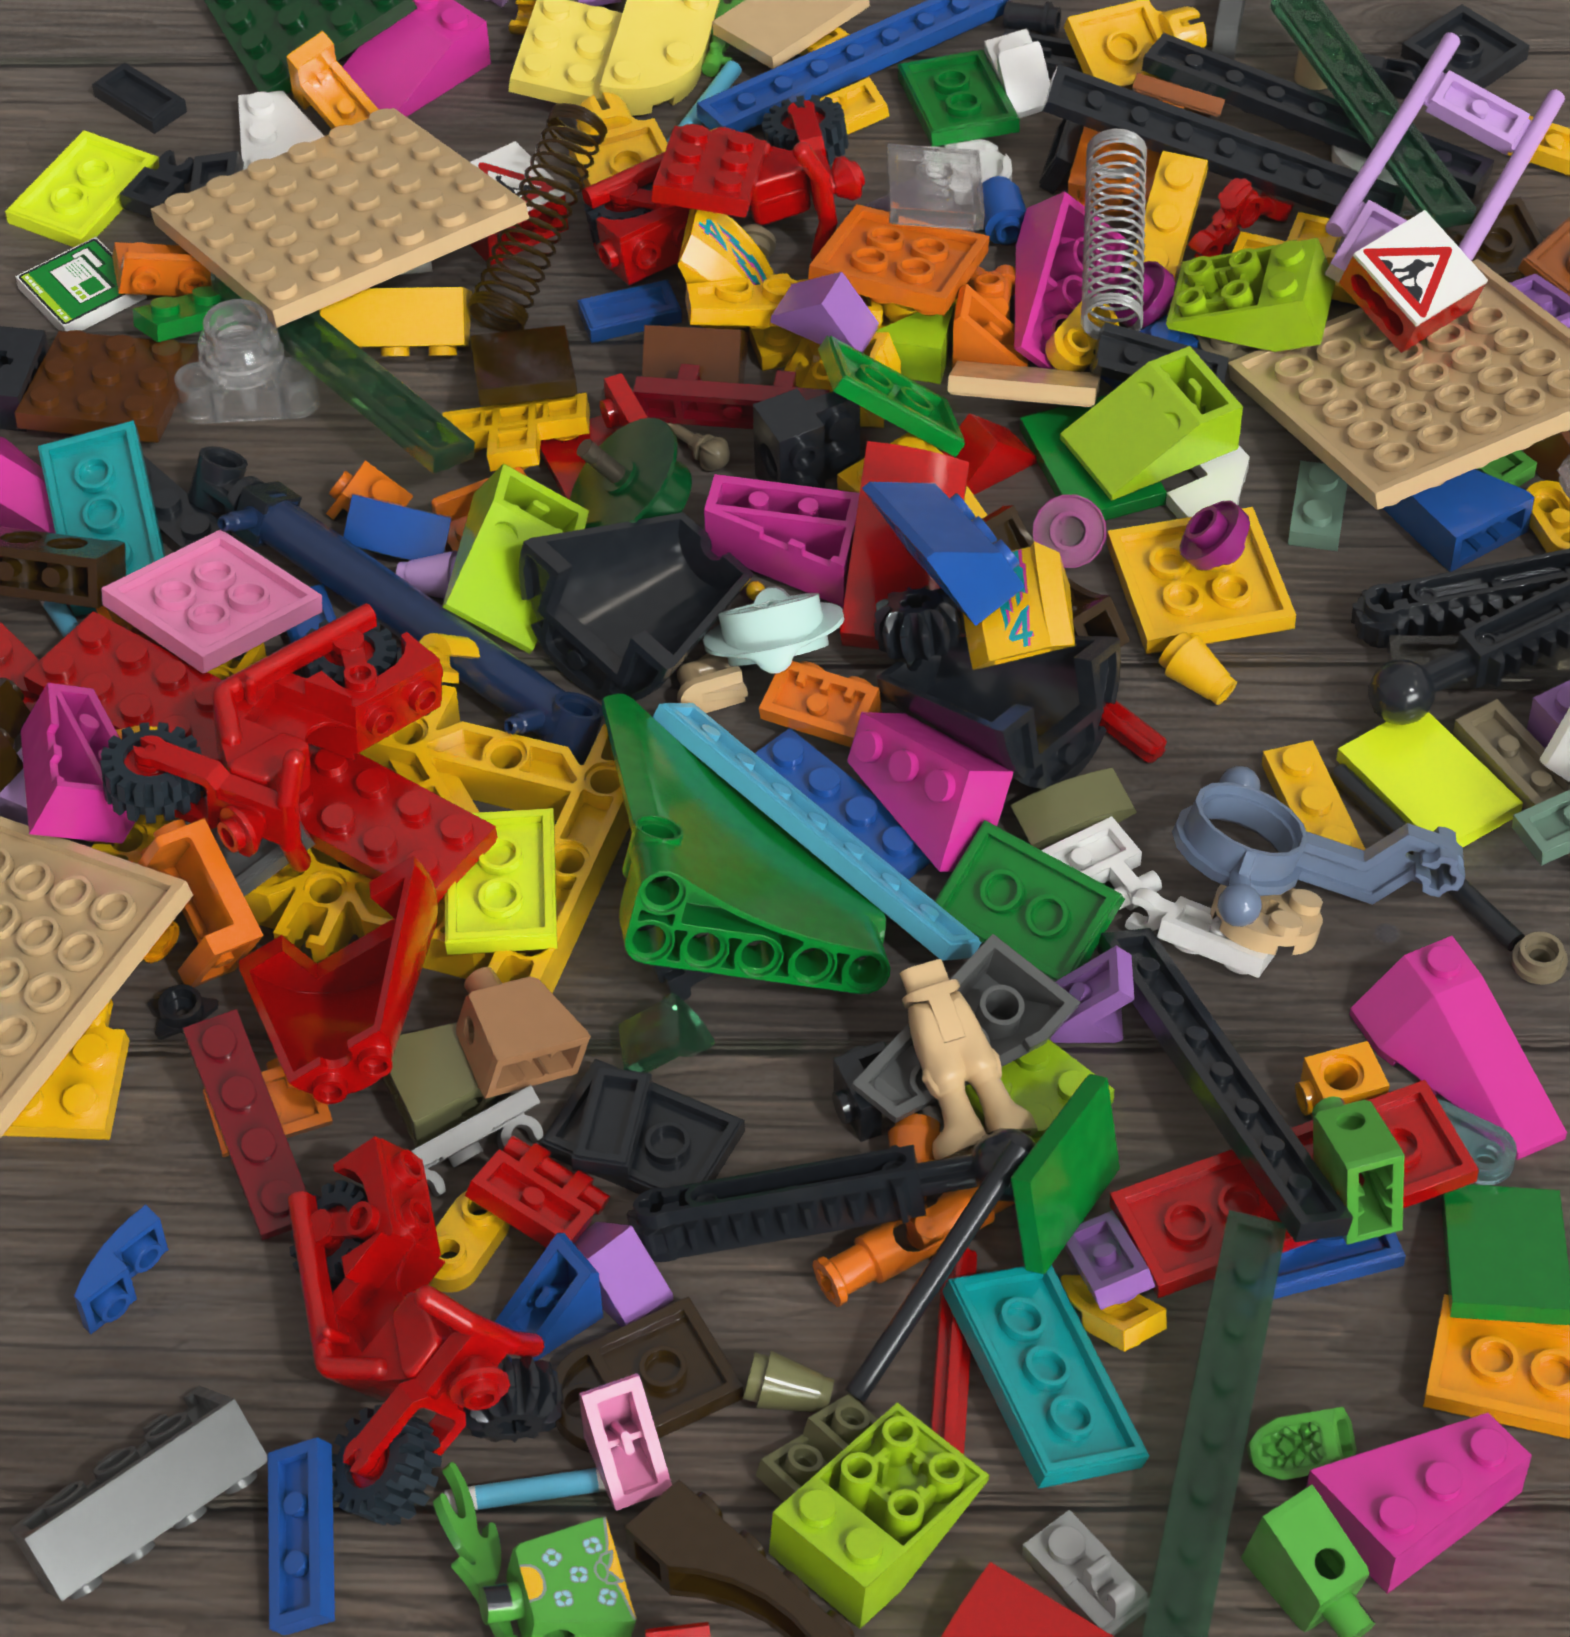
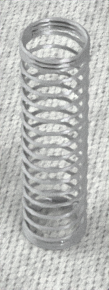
M1110 129L1093 136L1087 144L1081 326L1084 332L1094 339H1098L1101 327L1096 326L1089 320L1088 313L1100 320L1115 323L1128 321L1137 316L1138 320L1128 329L1138 332L1143 325L1144 301L1142 298L1144 294L1143 274L1145 268L1143 264L1145 258L1144 229L1146 222L1144 219L1146 211L1144 208L1146 204L1145 175L1147 169V147L1144 140L1134 132L1126 129ZM1112 143L1133 145L1141 153V157H1139L1137 154L1125 150H1113L1102 153L1096 158H1093V155L1101 147ZM1111 154H1126L1138 160L1134 164L1125 161H1112L1100 165L1097 162L1102 157ZM1110 165H1126V166H1129V167H1125V168H1121V169H1115V168H1108L1107 166H1110ZM1139 172L1140 176L1138 178L1134 176V174ZM1126 177L1135 180L1129 184H1108L1102 181L1103 178L1121 179ZM1098 182L1104 186L1096 188L1094 185ZM1139 183L1140 187L1137 189L1133 185ZM1110 187L1129 188L1134 192L1128 195H1108L1101 190ZM1098 193L1104 197L1096 199L1094 195ZM1138 194V195H1139V198H1138V200H1137V199L1133 198L1132 196ZM1110 198H1125L1134 203L1127 206H1109L1101 201ZM1095 205H1100V206H1102V207H1104V208H1101V209H1099V210H1096V209L1094 208V206H1095ZM1138 205L1139 209L1136 211L1132 207ZM1110 209H1124L1134 214L1127 217H1108L1101 214V212ZM1099 216L1104 219L1095 221L1093 218ZM1136 216H1138V218H1139V220H1138L1137 222L1134 221V220H1131L1132 218H1134V217H1136ZM1113 220L1126 221L1133 225L1127 228H1108L1101 225V223ZM1099 227L1104 230L1096 233L1093 229ZM1135 227L1139 230L1137 233L1130 231ZM1108 232H1125L1132 236L1127 239H1107L1100 235ZM1098 238L1103 240V242L1096 244L1093 240ZM1135 238L1138 240L1137 244L1129 242ZM1109 243H1123L1132 246V248L1113 251L1106 250L1100 246ZM1098 249L1104 253L1095 255L1093 251ZM1135 249L1138 251L1136 256L1129 253ZM1110 254H1122L1132 259L1122 262H1111L1100 257ZM1097 260L1104 264L1095 267L1092 262ZM1134 261L1138 263L1136 267L1129 265ZM1124 266L1131 270L1124 273H1109L1100 270V268ZM1098 272L1103 274V276L1095 278L1092 274ZM1134 272H1136L1138 275L1135 279L1133 277L1127 276ZM1109 277H1122L1131 281L1125 284L1114 285L1099 280ZM1097 283L1104 287L1095 290L1092 285ZM1134 283L1137 285L1135 290L1128 288V286ZM1107 289H1123L1126 291H1130L1131 293L1127 295L1110 292L1103 294L1100 293V291ZM1135 295L1137 299L1135 300L1131 296ZM1112 303V304H1121V305H1124V306H1123V307H1108V306H1104L1103 304ZM1099 307L1104 310L1120 311L1130 308L1134 311V314L1126 318L1112 319L1104 318L1094 313L1091 309Z

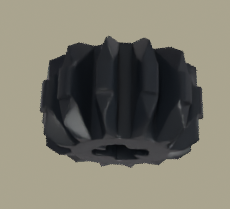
M926 585L920 589L907 587L906 591L891 592L888 594L887 599H882L876 603L875 623L873 624L875 639L878 641L879 650L886 652L890 659L905 658L909 663L915 659H924L928 662L929 657L945 656L948 654V649H953L959 645L960 625L962 624L961 611L941 588L930 590Z
M507 1355L497 1367L508 1374L510 1381L508 1392L500 1398L496 1405L488 1409L470 1410L466 1407L463 1408L466 1412L465 1427L471 1430L472 1436L477 1438L489 1437L490 1441L494 1443L501 1440H512L515 1443L518 1439L525 1437L535 1439L539 1432H548L555 1428L556 1421L562 1417V1384H559L558 1373L552 1370L550 1362L544 1360L534 1361L531 1356L517 1359Z

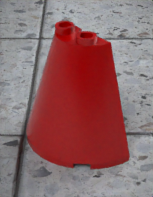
M414 855L369 882L370 898L389 913L393 919L319 963L314 962L283 935L239 960L241 975L289 1084L299 1090L313 1094L314 1099L320 1103L337 1104L343 1101L347 1094L358 1092L371 1086L381 1077L388 1075L393 1068L392 1058L438 917L437 895L434 883L425 867Z

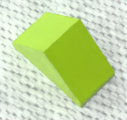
M953 302L944 316L939 314L924 315L916 312L876 331V333L889 332L901 360L902 375L911 380L941 384L953 344L955 303Z

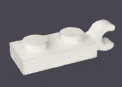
M1140 888L1132 897L1131 903L1144 908L1149 916L1133 912L1125 923V927L1128 930L1151 928L1152 931L1159 930L1157 938L1172 943L1182 952L1202 955L1224 964L1232 972L1249 974L1257 978L1260 977L1275 956L1250 950L1227 938L1219 930L1222 920L1218 916L1212 920L1211 908L1182 896L1174 903L1164 899L1157 892L1148 888Z

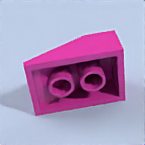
M413 0L417 6L416 10L359 46L342 68L378 110L395 108L408 117L491 64L487 21L454 0Z

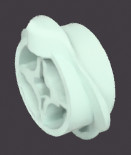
M769 586L756 596L753 604L733 608L718 614L720 625L711 629L704 636L703 641L706 652L714 656L727 657L729 666L757 664L768 673H780L791 665L794 656L828 646L827 635L843 624L844 614L839 605L820 602L819 593L790 596L782 588Z

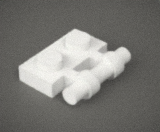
M1112 816L1041 850L1102 884L1110 881L1115 887L1113 890L1121 893L1125 898L1119 910L1125 907L1128 910L1139 907L1132 904L1131 900L1140 888H1148L1155 892L1162 889L1161 880L1155 871H1149L1139 877L1134 874L1132 869L1141 865L1142 852Z

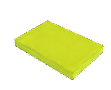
M83 130L5 211L7 222L65 245L76 247L97 237L124 209L122 208L120 193L144 167L157 170L160 167L159 157Z
M1429 712L1419 721L1411 724L1397 725L1385 722L1338 748L1336 760L1340 764H1345L1406 823L1430 831H1434L1438 826L1449 828L1456 832V841L1462 847L1513 819L1514 814L1522 811L1523 802Z
M553 808L472 813L496 826L498 838L496 843L484 855L483 853L481 854L479 861L457 884L455 881L445 894V946L447 955L492 953L509 950L558 949L555 819Z

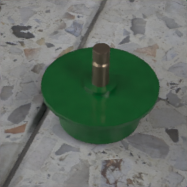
M657 418L639 419L614 432L600 446L590 439L584 440L578 446L577 455L586 463L576 479L570 500L589 510L585 529L628 521L636 523L640 519L681 513L691 492L692 476L689 468L676 460L678 451L677 438L673 429L667 423Z

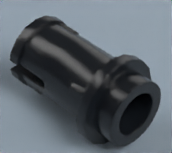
M1007 1L1003 15V26L1005 29H1027L1028 31L1041 33L1045 36H1049L1050 33L1057 34L1059 32L1061 8L1054 7L1052 2L1047 1L1043 6Z

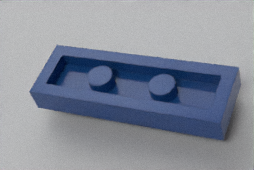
M318 1437L268 1452L269 1630L284 1636L335 1621L332 1444Z

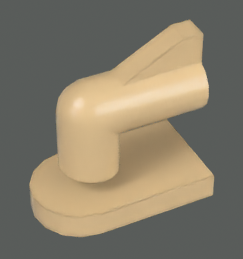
M707 653L696 661L683 664L677 670V679L681 685L677 693L678 703H694L702 711L709 713L746 702L745 697H748V692L743 682L742 670L739 666H729L727 657L714 656Z

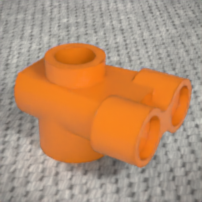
M1001 265L994 271H986L978 266L967 284L1010 320V297L1015 294L1016 269L1011 265Z

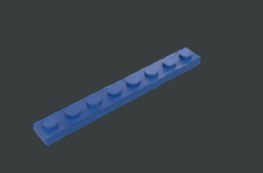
M927 0L698 102L697 118L710 130L718 127H727L739 132L747 131L764 122L763 116L765 113H770L771 107L774 105L782 107L781 101L789 99L793 103L797 101V96L804 95L805 100H810L812 95L822 97L1004 15L1005 5L1009 0Z

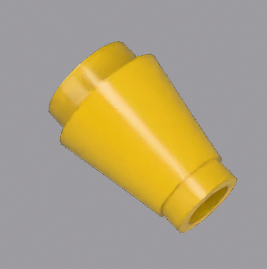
M1186 632L1180 633L1168 644L1159 658V664L1166 669L1165 676L1211 700L1216 705L1224 702L1237 685V681L1230 676V673L1199 636L1192 638Z

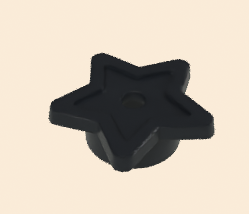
M183 982L167 988L159 998L150 999L147 1002L150 1011L159 1018L155 1030L156 1037L159 1040H163L178 1033L183 1034L184 1027L201 1022L218 1009L219 1001L213 998L201 997L200 992L196 988ZM180 1010L187 1011L184 1015L177 1014Z

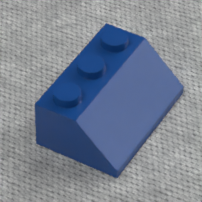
M869 482L862 488L910 555L975 626L1025 587L1013 570L1020 564L1016 556L1001 539L997 541L996 536L979 516L976 517L969 506L957 493L949 498L935 483Z

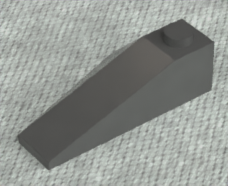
M994 934L985 941L950 979H957L959 981L960 988L958 991H960L970 1005L991 1048L995 1049L996 1053L999 1054L1002 1067L1044 1045L1080 1005L1079 1000ZM909 1023L856 1078L851 1086L855 1092L894 1123L938 1101L930 1094L925 1083L922 1081L923 1071L913 1045Z

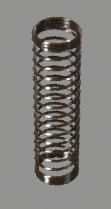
M561 103L551 108L550 115L546 120L547 128L541 132V141L535 146L536 153L530 158V166L525 170V179L519 183L520 192L516 193L518 197L522 195L524 200L527 201V207H533L541 213L558 218L563 223L562 227H553L538 218L529 216V219H527L541 228L553 231L558 239L548 240L535 232L525 230L519 224L514 225L516 228H506L500 231L497 235L498 243L492 247V256L486 260L487 269H484L480 274L481 282L475 286V292L471 295V299H469V312L475 319L491 329L500 332L525 329L529 318L525 308H531L535 305L530 295L540 293L537 283L546 279L542 270L551 267L548 257L556 254V248L553 244L562 241L561 234L558 231H563L567 228L565 218L573 215L570 206L578 203V197L575 193H579L583 189V184L580 180H585L589 177L586 168L594 165V159L591 155L600 152L599 145L604 142L607 126L598 115L585 107L571 103ZM558 117H569L583 121L592 126L599 135L586 134L575 128L568 127ZM552 130H554L559 136H561L562 138H564V139H566V140L559 139V138L553 133ZM549 131L553 138L545 139L546 133ZM547 142L559 143L568 150L586 155L590 159V163L582 164L568 155L554 152L547 145ZM544 144L548 151L540 152V147ZM581 146H595V150L588 152ZM541 155H553L566 164L581 168L585 175L577 177L563 168L550 165ZM538 157L543 164L534 165V160ZM536 168H548L557 175L575 180L579 184V188L570 189L558 181L545 178ZM533 169L538 177L529 178V172ZM531 181H543L555 189L570 193L574 201L565 202L553 194L540 191ZM527 182L533 190L527 189L523 191L524 184ZM526 193L538 194L548 201L563 205L568 210V214L560 215L550 208L535 204L526 196ZM509 232L523 233L536 241L546 243L550 246L552 252L543 253L534 247L520 243ZM506 233L511 241L501 242V237ZM504 245L518 246L529 253L542 257L547 264L545 266L535 265L531 261L513 255ZM500 246L506 254L496 255V249ZM498 258L512 259L524 266L533 268L540 273L541 278H530L523 273L512 270L505 266ZM495 259L500 267L490 268L491 261ZM493 271L510 273L521 280L528 281L536 290L525 291L515 285L506 283ZM489 272L495 280L485 281V275ZM487 284L501 285L528 298L530 304L517 303L504 295L496 293ZM484 285L488 291H479V288ZM478 303H482L487 309L506 319L497 317L487 312L485 309L479 306ZM492 306L498 307V308H500V309H502V310H504V311L510 313L511 315L505 314V313H503V312H501V311L495 309V308L492 307Z

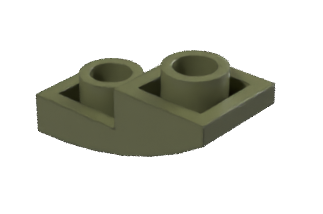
M1113 768L1098 770L1064 780L1035 792L1011 805L1030 844L1039 850H1043L1111 816L1119 823L1137 813Z
M847 1394L808 1417L803 1434L762 1458L755 1476L785 1502L878 1419L851 1394Z

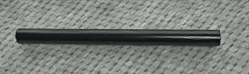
M1340 764L1333 769L1330 774L1333 783L1386 834L1389 835L1407 824L1345 764ZM1413 851L1407 852L1408 854L1413 855ZM1466 879L1458 891H1447L1509 951H1512L1515 945L1525 937L1514 924Z
M1011 1140L1008 1142L845 1390L862 1402H866L1011 1183L1012 1175L1029 1154L1024 1148Z

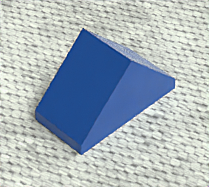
M556 1233L495 1322L514 1331L535 1333L541 1336L544 1341V1350L540 1355L533 1357V1360L537 1361L604 1318L599 1272L565 1233Z

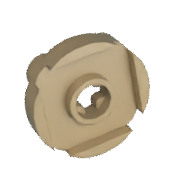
M1221 884L1218 887L1210 914L1212 920L1216 916L1222 920L1219 930L1233 942L1250 950L1276 955L1278 946H1295L1292 955L1303 954L1315 946L1323 923L1320 913L1323 901L1316 893L1305 889L1292 888L1281 895L1260 896L1262 908L1259 917L1253 924L1237 927L1225 922L1219 913L1217 906L1219 896L1227 886Z

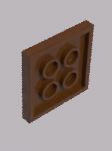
M59 330L15 411L17 428L81 435L134 420L140 441L159 443L199 361L197 344L180 343L172 339L156 342L150 339L132 338L128 335L110 336L90 334L80 330Z

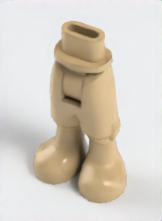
M941 959L903 970L900 973V977L907 995L903 997L902 1002L904 1007L908 1008L910 1034L923 1071L922 1081L925 1083L930 1094L939 1101L944 1120V1129L932 1144L934 1159L939 1160L972 1154L974 1146L984 1134L999 1128L1018 1129L1029 1136L1034 1135L1038 1131L1035 1120L1028 1110L1012 1100L1002 1083L1000 1056L996 1053L995 1049L991 1048L970 1005L960 991H958L960 988L959 981L957 979L949 980ZM965 1081L977 1093L984 1114V1128L965 1092Z

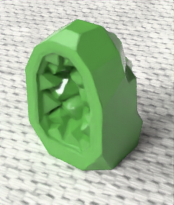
M1344 1407L1273 1418L1260 1425L1246 1446L1248 1457L1252 1464L1262 1474L1280 1480L1309 1476L1311 1469L1355 1456L1357 1452L1352 1422Z

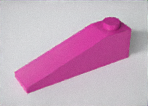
M1065 191L1026 209L1016 244L1014 349L1039 368L1056 369L1046 355L1045 346L1048 339L1077 307L1082 298L1085 206ZM1098 216L1093 218L1095 221L1102 220ZM1105 222L1101 223L1105 227L1112 228ZM1095 227L1093 230L1097 233L1104 229ZM1108 232L1100 235L1107 239H1126L1118 232ZM1095 238L1093 242L1097 244L1103 242V240ZM1109 243L1100 247L1106 250L1121 251L1127 250L1129 245ZM1098 249L1093 251L1095 255L1104 253ZM1110 254L1100 258L1111 262L1125 261L1126 256ZM1097 260L1092 262L1095 267L1104 264ZM1107 266L1100 268V270L1109 273H1122L1123 266ZM1098 272L1092 274L1095 278L1103 276V274ZM1109 277L1099 281L1116 285L1120 277ZM1097 283L1092 285L1095 290L1104 287ZM1113 289L1103 290V291H1100V293H1103V294H1104V293H1106V292H1108V291H1110V290H1113Z
M1453 936L1404 955L1350 1008V1017L1378 1056L1392 1066L1398 1062L1419 1078L1420 1081L1426 1080L1435 1096L1439 1093L1463 1111L1464 1120L1516 1160L1566 1139L1567 1131L1486 981Z

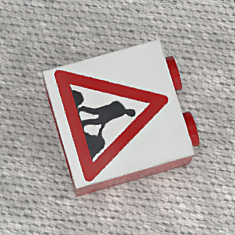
M514 141L471 161V163L516 194L520 192L519 183L525 179V170L530 166L531 156ZM536 168L545 178L553 179L543 168ZM533 169L529 172V178L538 177ZM531 181L538 190L553 194L566 202L565 192L555 189L543 181ZM527 182L524 184L523 191L527 189L533 190ZM526 193V196L535 204L550 208L560 215L567 214L565 206L548 201L538 194ZM527 207L530 217L538 218L553 227L563 226V223L558 218L541 213L533 207ZM565 218L567 228L563 231H558L559 233L568 230V218ZM528 220L518 223L525 230L535 232L546 239L556 235L553 231L541 228ZM499 232L471 243L470 246L486 261L492 256V247L498 243L497 235ZM509 232L518 242L531 247L540 243L523 233ZM506 233L501 237V242L511 241ZM504 245L513 255L524 251L518 246ZM500 246L496 249V255L506 254ZM498 258V259H499L500 261H503V260H505V259H507V258ZM495 259L491 261L490 266L497 263Z
M1424 210L1355 252L1339 284L1402 353L1470 311L1488 279L1427 211Z

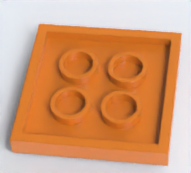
M856 204L810 263L808 280L843 272L859 295L869 297L873 302L880 304L894 303L914 308L915 311L924 315L939 314L944 316L958 297L959 288L967 284L987 255L990 236Z

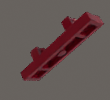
M681 364L677 379L636 376L633 393L648 418H657L665 423L753 429V404L797 389L798 386L796 385V372L777 371L773 386L702 381L699 365ZM798 388L806 401L830 392V390Z

